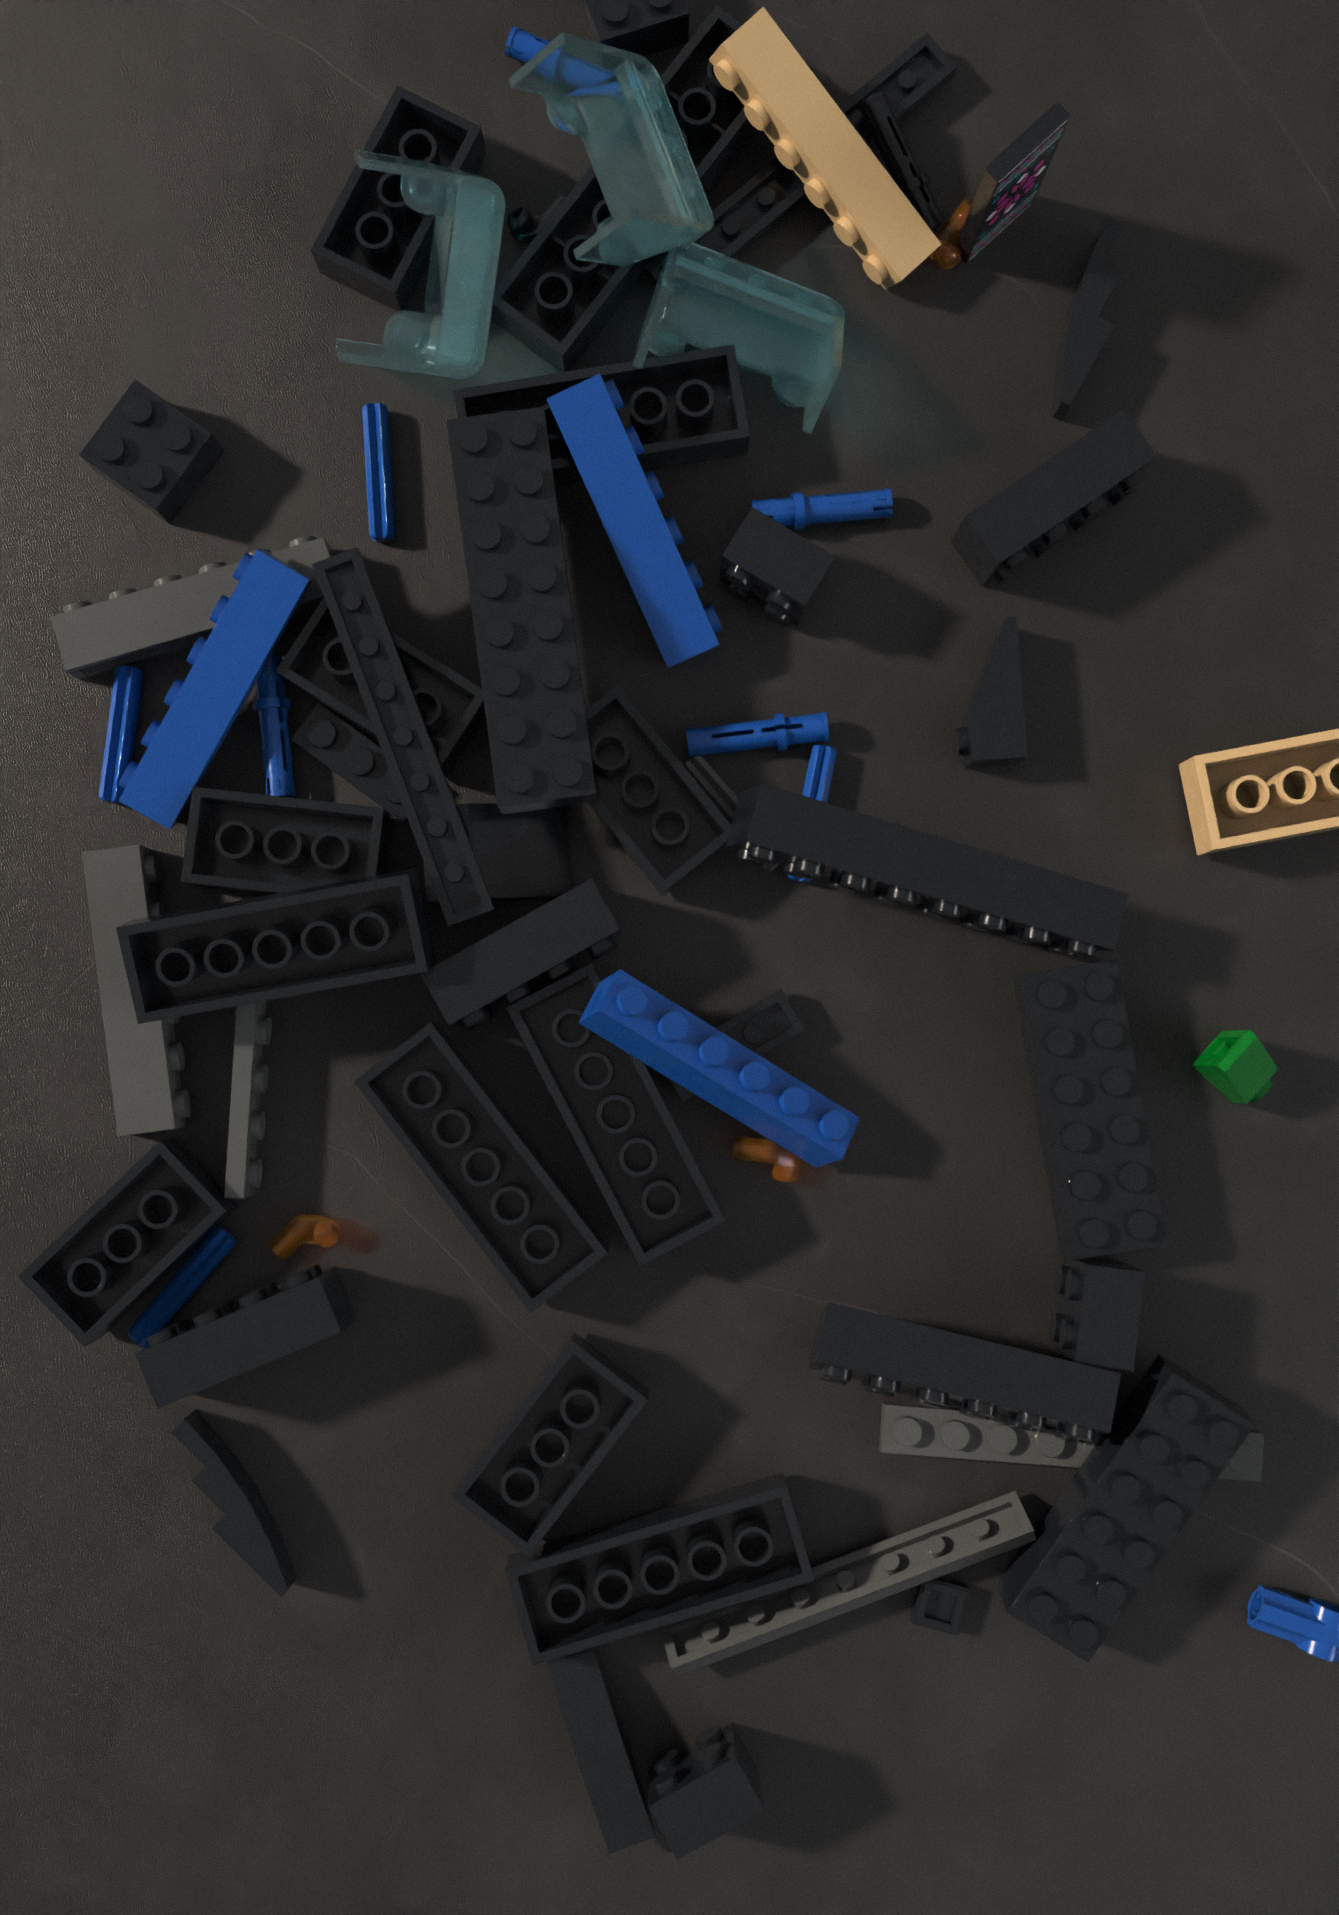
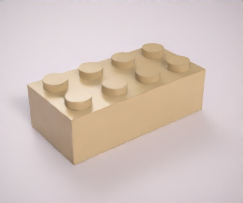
M1339 729L1197 755L1179 764L1197 856L1339 829Z

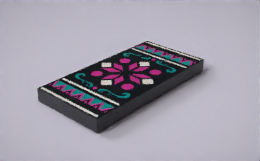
M1060 103L1054 104L985 167L955 248V253L965 264L1033 203L1071 117L1069 112Z

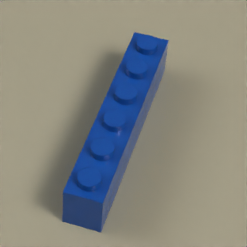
M597 374L547 398V402L667 668L720 645L715 635L716 632L722 630L717 614L712 604L702 606L696 589L703 586L699 573L692 560L683 563L676 547L684 542L673 515L664 519L657 504L658 500L664 498L658 480L653 471L644 474L637 456L645 452L633 425L624 429L616 411L625 406L613 379L604 383L601 375Z
M257 549L253 556L246 552L240 560L233 574V578L238 580L239 583L230 598L222 595L209 618V620L216 623L207 640L200 636L194 644L186 660L193 665L185 681L177 678L172 684L163 702L170 706L162 722L154 720L141 741V744L147 747L141 761L138 764L132 760L118 783L119 786L125 788L118 800L119 802L168 829H171L179 822L191 800L192 788L199 786L314 579L264 549Z
M621 969L599 982L579 1021V1024L815 1168L843 1159L860 1120V1117Z

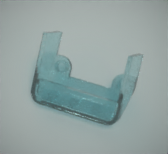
M561 32L508 79L511 88L544 97L548 118L558 130L582 138L611 217L606 218L597 226V233L573 250L576 260L627 266L696 241L713 228L714 218L664 85L657 70L645 57Z
M355 149L354 161L359 168L401 175L400 191L406 204L416 212L435 215L424 312L401 310L394 313L386 322L383 345L336 338L335 349L339 361L457 379L473 377L482 369L486 358L506 207L502 190L489 178L426 161Z
M675 240L670 244L640 332L633 366L642 369L649 350L658 356L682 353L686 344L700 349L734 344L737 363L772 376V388L782 403L790 407H805L802 431L811 434L841 370L845 310L837 301L822 293L686 240Z

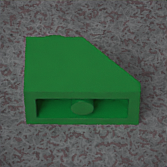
M1251 1030L1221 1031L1191 1064L1194 1069L1232 1103L1248 1104L1249 1101L1255 1103L1260 1100L1272 1087L1273 1082L1269 1079L1278 1070V1067L1258 1036Z

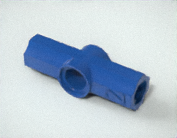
M1259 1584L1255 1592H1252L1248 1602L1247 1624L1251 1628L1293 1642L1299 1649L1315 1657L1337 1663L1339 1660V1607L1316 1598H1310L1309 1601L1269 1586L1266 1587Z

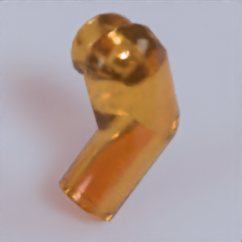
M966 197L936 236L941 245L930 254L933 262H938L939 267L944 270L953 268L961 259V250L956 245L972 205V198Z
M737 1136L734 1140V1159L774 1164L772 1176L776 1181L794 1182L797 1179V1166H801V1162L796 1155L771 1140Z
M299 1214L279 1233L269 1246L277 1256L287 1260L303 1243L321 1245L322 1248L333 1247L340 1239V1227L337 1221L328 1215Z

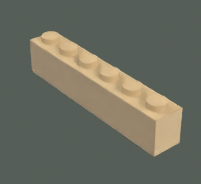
M764 7L718 47L709 58L714 66L713 70L717 80L725 89L736 94L744 105V112L749 122L756 129L765 132L775 145L774 151L779 161L787 169L794 170L804 183V191L808 199L816 207L823 208L834 223L833 228L837 237L845 245L853 247L863 261L862 266L865 273L874 283L881 284L885 290L902 281L941 245L940 241Z

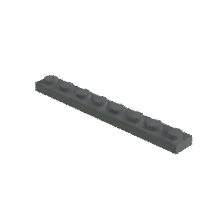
M882 1401L879 1450L881 1453L1080 1468L1102 1435L1095 1436L1094 1442L1084 1441V1444L1056 1438V1429L1046 1426L1045 1430L1037 1429L1036 1432L1010 1427L1007 1425L1009 1417L996 1415V1418L989 1417V1420H982L960 1414L961 1407L941 1406V1409L920 1404ZM1251 1430L1218 1479L1261 1482L1264 1433L1259 1430Z
M1015 1490L811 1568L814 1581L659 1627L671 1670L675 1677L684 1675L1036 1540L1034 1529Z

